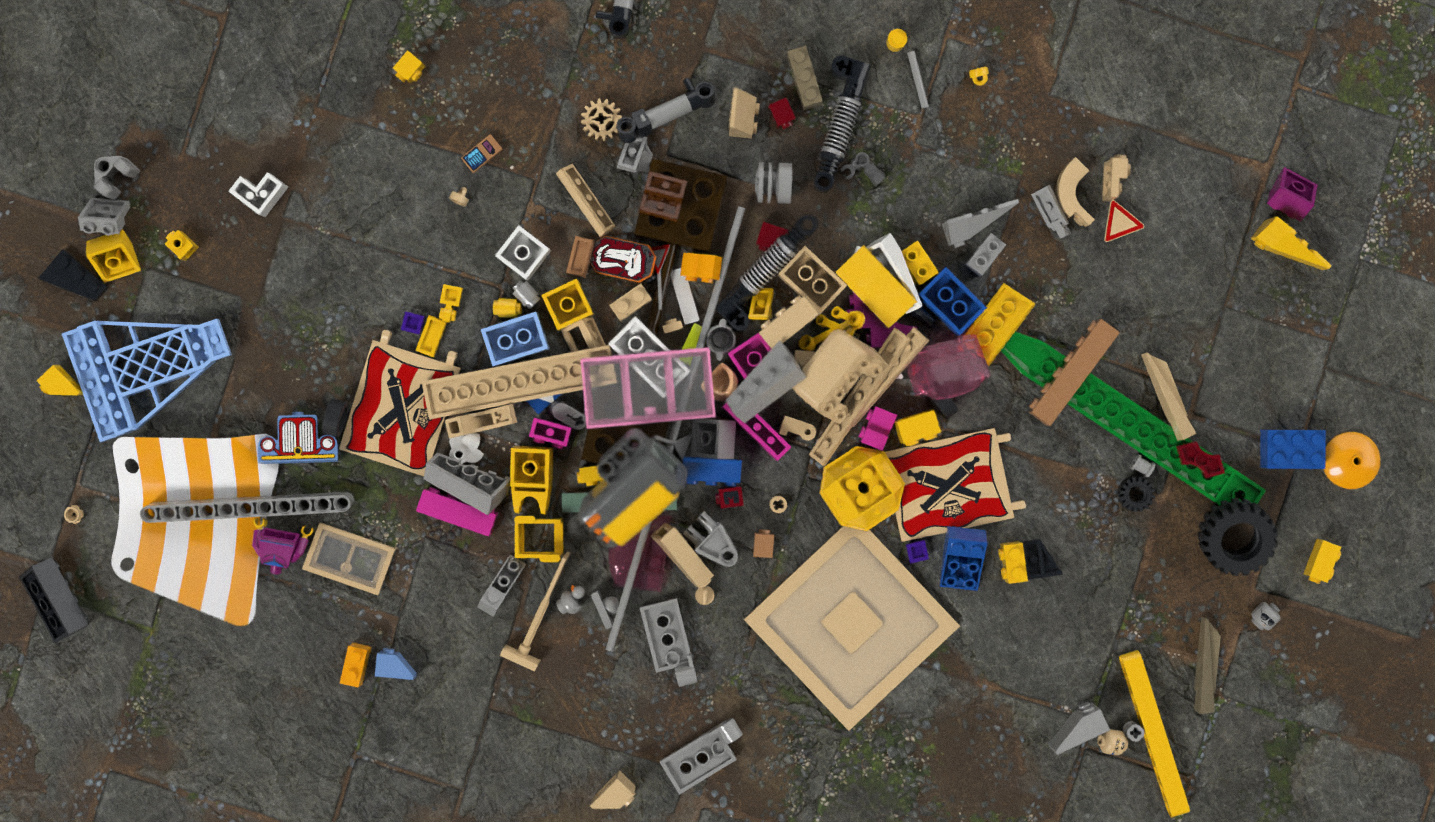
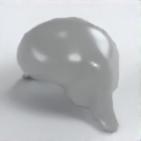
M721 319L718 325L709 329L706 339L707 347L716 354V359L721 361L723 354L729 353L736 343L735 332L726 325L725 319Z

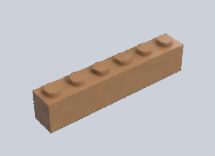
M1093 320L1089 324L1087 334L1081 336L1075 343L1077 346L1073 352L1070 351L1065 356L1064 365L1054 371L1052 381L1050 383L1047 382L1041 389L1042 394L1038 399L1034 398L1030 403L1029 407L1031 409L1028 412L1046 426H1051L1120 332L1104 320Z

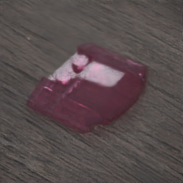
M959 335L956 339L925 346L906 367L915 395L920 397V394L930 396L931 399H947L964 395L978 388L986 377L987 380L991 377L977 335Z
M658 515L652 520L632 588L661 592L666 553L651 535L664 523L670 525L671 516ZM640 532L625 545L609 548V568L615 581V586H625Z

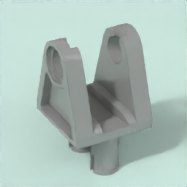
M704 511L696 520L708 530V534L702 536L690 525L688 530L692 534L685 530L683 535L695 545V551L698 554L723 566H733L737 562L738 554L724 525L721 522L716 523ZM727 551L733 553V558L730 560H726L723 557V554Z

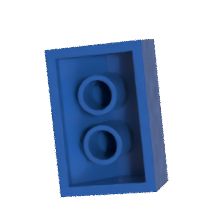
M683 457V465L688 471L686 484H698V481H706V485H717V482H725V486H736V483H740L741 459Z

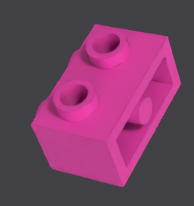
M536 417L533 420L529 437H533L535 442L544 444L545 441L552 443L553 447L563 449V446L567 447L569 445L573 428Z

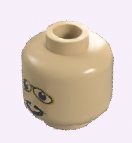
M1110 729V731L1098 736V745L1105 754L1121 755L1127 750L1128 739L1122 731Z

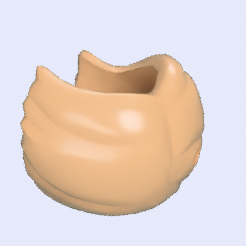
M720 363L712 371L714 400H727L738 387L737 375L724 363ZM703 381L701 383V388L705 393V384Z

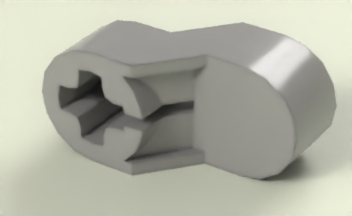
M556 400L550 405V413L566 425L576 430L583 429L586 426V416L579 410L560 400Z

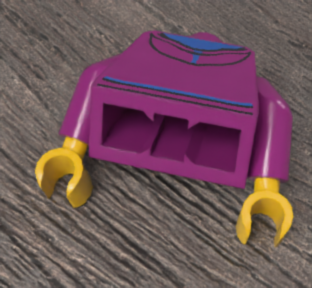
M256 517L253 520L256 530H254L252 546L260 557L261 563L271 566L270 572L272 574H281L282 568H288L290 563H295L304 554L309 541L307 538L313 534L314 529L312 527L311 532L305 534L304 529L306 525L301 528L303 535L300 537L298 533L265 528L268 523L267 519L263 518L262 524L259 525V518Z

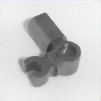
M864 152L858 153L851 160L852 163L850 165H844L841 168V172L845 169L851 170V174L847 177L848 180L853 178L856 170L860 171L862 168L865 169L863 172L875 186L885 179L875 164H870L869 156Z

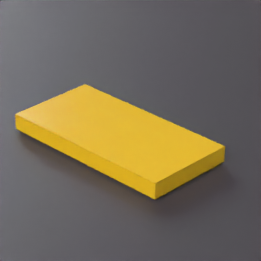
M864 245L835 272L888 328L917 302Z
M1003 283L987 304V308L974 321L958 345L990 366L1034 308L1035 303Z

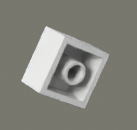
M518 225L495 256L529 281L551 250Z

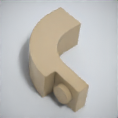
M1075 157L1061 171L1056 182L1055 196L1067 219L1074 215V220L1077 224L1087 227L1095 219L1078 203L1076 187L1089 170Z
M513 404L445 420L449 439L517 423Z

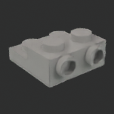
M91 198L78 216L80 231L88 234L101 232L105 235L119 234L125 225L124 217L130 209L129 201Z

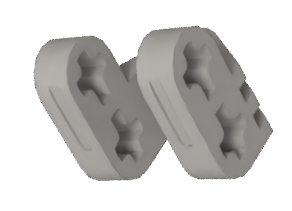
M100 157L94 163V187L105 197L115 200L121 194V191L108 179L113 178L118 171L134 179L141 171L125 157ZM108 162L109 169L104 171L103 166Z

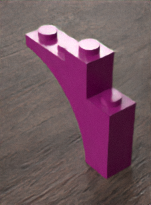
M853 291L852 295H849V306H853V310H846L845 312L860 311L864 314L865 322L860 329H869V332L866 333V344H869L870 347L881 348L894 328L900 330L905 335L914 327L917 329V326H907L897 322L888 328Z

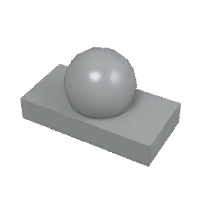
M599 590L592 592L591 597L605 629H609L613 626L610 615L616 614L620 601L613 596L606 597L603 600Z

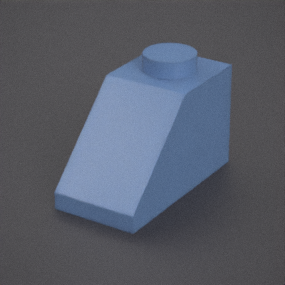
M383 648V651L377 653L376 677L408 680L416 678L417 673L400 652H394L392 648Z

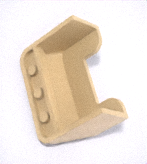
M835 330L802 368L806 378L795 385L793 390L819 414L841 424L848 415V408L840 402L863 373L869 377H877L882 374L888 364L874 348L842 330Z

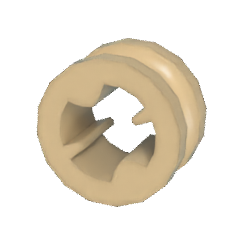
M774 496L770 500L769 506L773 512L782 513L787 508V502L781 496ZM781 499L783 501L781 504H784L783 507H778L777 510L774 509V501Z

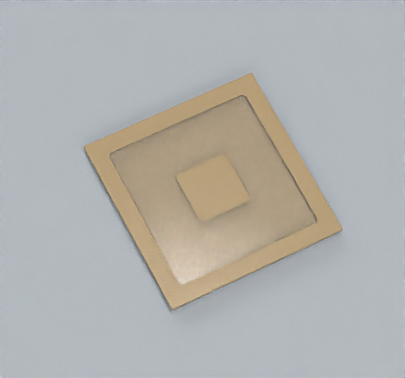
M844 526L744 619L848 731L960 627L870 530L865 532Z

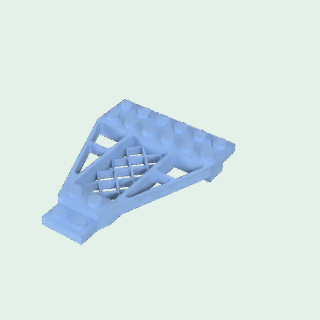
M214 319L200 325L92 321L62 333L100 442L139 430L217 360L232 355L219 319ZM103 326H128L133 344L111 351ZM135 326L173 328L174 330L139 341ZM174 337L182 341L178 350L169 347ZM168 338L166 345L159 342ZM155 344L164 347L160 357L152 354ZM150 345L148 351L141 348ZM185 345L189 356L182 353ZM168 349L176 353L172 363L164 359ZM137 350L146 353L142 363L134 360ZM132 351L130 357L123 355L124 353ZM180 355L189 359L185 368L176 365ZM150 356L158 359L154 369L146 366ZM119 357L128 360L124 369L116 366ZM132 362L140 366L136 375L127 372ZM162 362L171 365L166 375L158 371ZM174 367L177 368V369H179V370H181V371H183V372H180V373L171 375L172 372H173V370H174ZM144 368L152 371L148 381L140 378ZM156 374L164 377L163 379L153 382ZM126 375L134 378L130 388L122 383ZM188 375L190 376L162 402L160 401L157 392L158 386ZM138 380L146 384L135 388ZM149 389L151 390L156 407L136 423L128 398L131 395Z

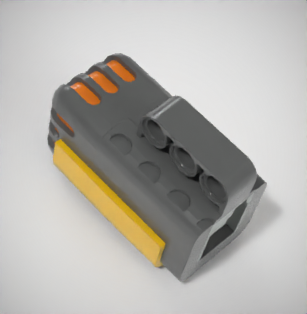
M632 429L599 459L597 472L604 480L583 498L578 519L581 524L585 523L588 526L587 530L589 532L594 531L598 540L602 539L605 541L604 545L606 547L615 548L618 545L623 546L678 498L679 491L686 486L688 471L660 441L656 440L653 436L649 439L639 429ZM635 438V439H637L639 442H638V443H632V442L630 441V439ZM622 451L625 455L620 456L616 452ZM603 464H609L611 468H605Z

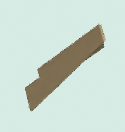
M1201 617L1194 690L1196 691L1194 710L1199 714L1214 713L1213 693H1215L1221 639V635L1205 617Z

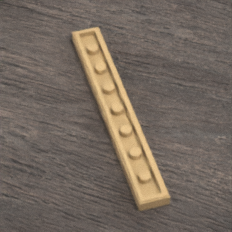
M893 329L878 351V354L888 364L887 368L877 377H869L866 374L862 375L843 403L848 408V415L841 424L833 420L830 422L809 453L813 459L826 466L911 341V338L900 330Z

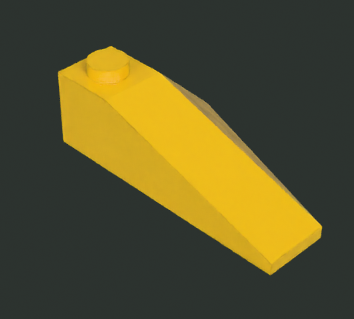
M1277 216L1265 220L1251 237L1255 241L1254 245L1261 250L1265 249L1321 270L1331 267L1317 251L1307 248L1308 243L1304 239L1301 240L1294 235L1297 232Z

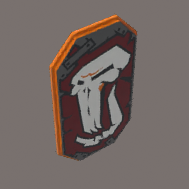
M604 236L594 243L590 264L596 273L640 283L652 276L656 255L649 245Z

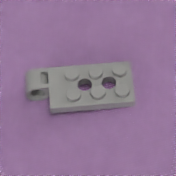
M677 598L641 606L640 612L656 673L675 668L679 687L697 683L698 679ZM660 616L668 618L669 622L666 626L658 624L657 619ZM668 634L673 637V642L670 645L663 643L662 637Z
M733 717L660 760V764L679 795L737 760L728 744L740 738L743 733ZM705 753L708 759L706 762L701 763L697 760V755ZM683 763H689L691 770L685 773L680 769V766Z

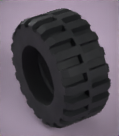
M1232 498L1231 502L1224 500L1220 502V506H1212V511L1210 513L1206 512L1203 516L1205 521L1200 522L1199 528L1201 531L1198 532L1199 546L1208 561L1216 569H1220L1225 574L1230 572L1232 576H1238L1239 573H1242L1244 576L1249 575V571L1257 572L1260 570L1259 567L1261 565L1266 566L1269 563L1267 559L1269 557L1273 558L1275 554L1273 548L1278 546V541L1275 539L1278 537V532L1269 515L1258 504L1251 503L1247 499H1242L1240 502L1238 498ZM1238 523H1248L1254 527L1252 540L1244 548L1236 551L1222 548V536L1229 527Z

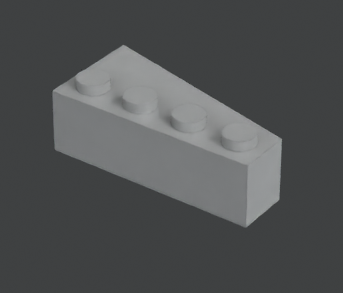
M436 453L426 463L424 480L487 515L508 495L510 489V477L505 476L504 479L496 476L497 473L489 470L487 473L478 470V466L461 464L460 460L440 453Z

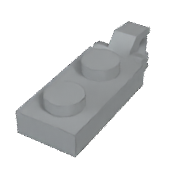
M1048 185L1031 194L1048 228H1051L1053 231L1056 230L1060 239L1071 233L1067 225L1069 222L1051 186Z

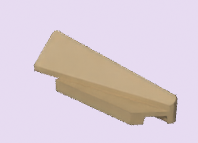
M1149 353L1141 354L1167 422L1171 423L1177 441L1195 435L1196 432L1187 418V412L1167 362Z

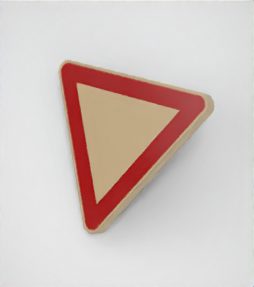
M1115 200L1110 201L1104 236L1105 242L1144 228L1142 222Z

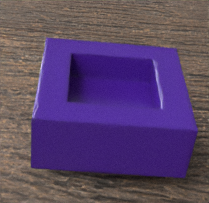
M405 311L401 330L421 335L425 316Z
M925 540L905 544L910 564L929 559Z

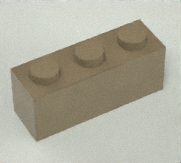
M803 46L787 51V59L802 109L807 110L822 105V97L807 47Z

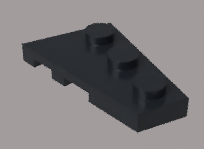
M64 249L60 251L38 278L93 301H98L109 287Z

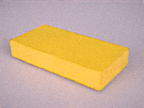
M428 315L415 351L435 357L447 322Z

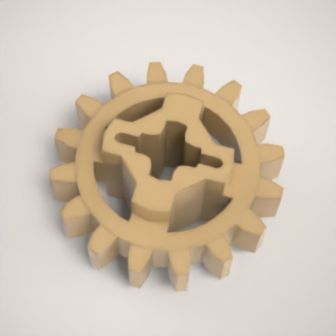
M599 98L597 104L591 101L590 108L585 106L587 113H581L582 117L585 118V120L581 121V124L586 125L583 128L584 132L590 131L588 136L592 137L595 135L596 141L599 140V137L606 141V136L613 139L612 133L618 134L616 129L617 122L623 118L621 115H617L620 109H614V102L609 105L608 99L602 103ZM604 108L609 109L613 114H607ZM595 109H597V112L594 114V116H590L591 113ZM600 116H603L604 119H607L604 120V124H600V122L597 121L600 120ZM614 123L612 128L607 131V127ZM591 125L598 127L600 132L593 130Z

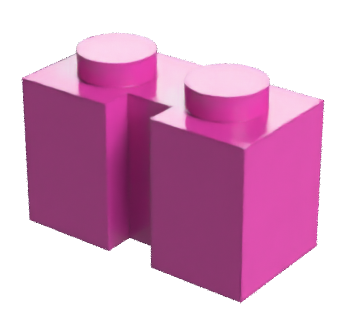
M876 406L873 409H869L866 416L868 420L866 427L862 426L858 436L861 438L860 442L883 451L897 415Z

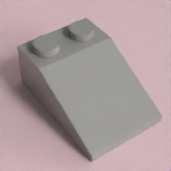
M1085 702L1079 705V709L1074 710L1048 743L1049 747L1058 755L1110 731L1100 708L1092 702Z

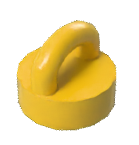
M987 66L969 70L970 78L973 79L974 84L979 86L986 84L988 80L987 74H989ZM983 76V80L979 81L977 77Z

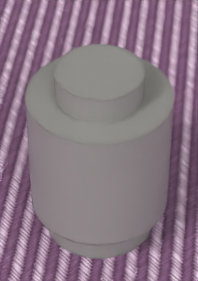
M519 281L513 287L515 291L512 294L524 307L527 306L530 309L540 300L539 294L527 281L524 283Z

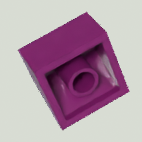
M1283 167L1269 192L1267 204L1273 209L1287 214L1288 217L1301 222L1314 206L1318 185Z

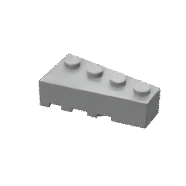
M779 341L726 401L734 415L745 423L804 380L806 375L790 350Z

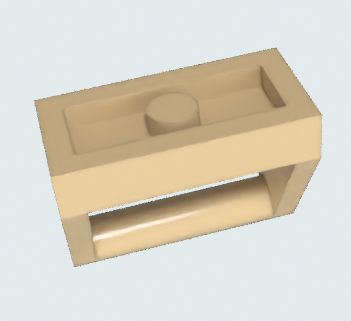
M592 316L561 330L571 352L578 351L570 333L571 330L577 327L580 328L589 349L606 346Z

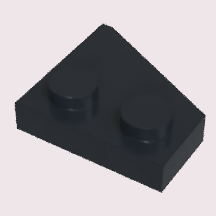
M1040 539L1020 541L1023 543L1028 580L1063 575L1061 569L1058 568L1053 557L1048 553Z

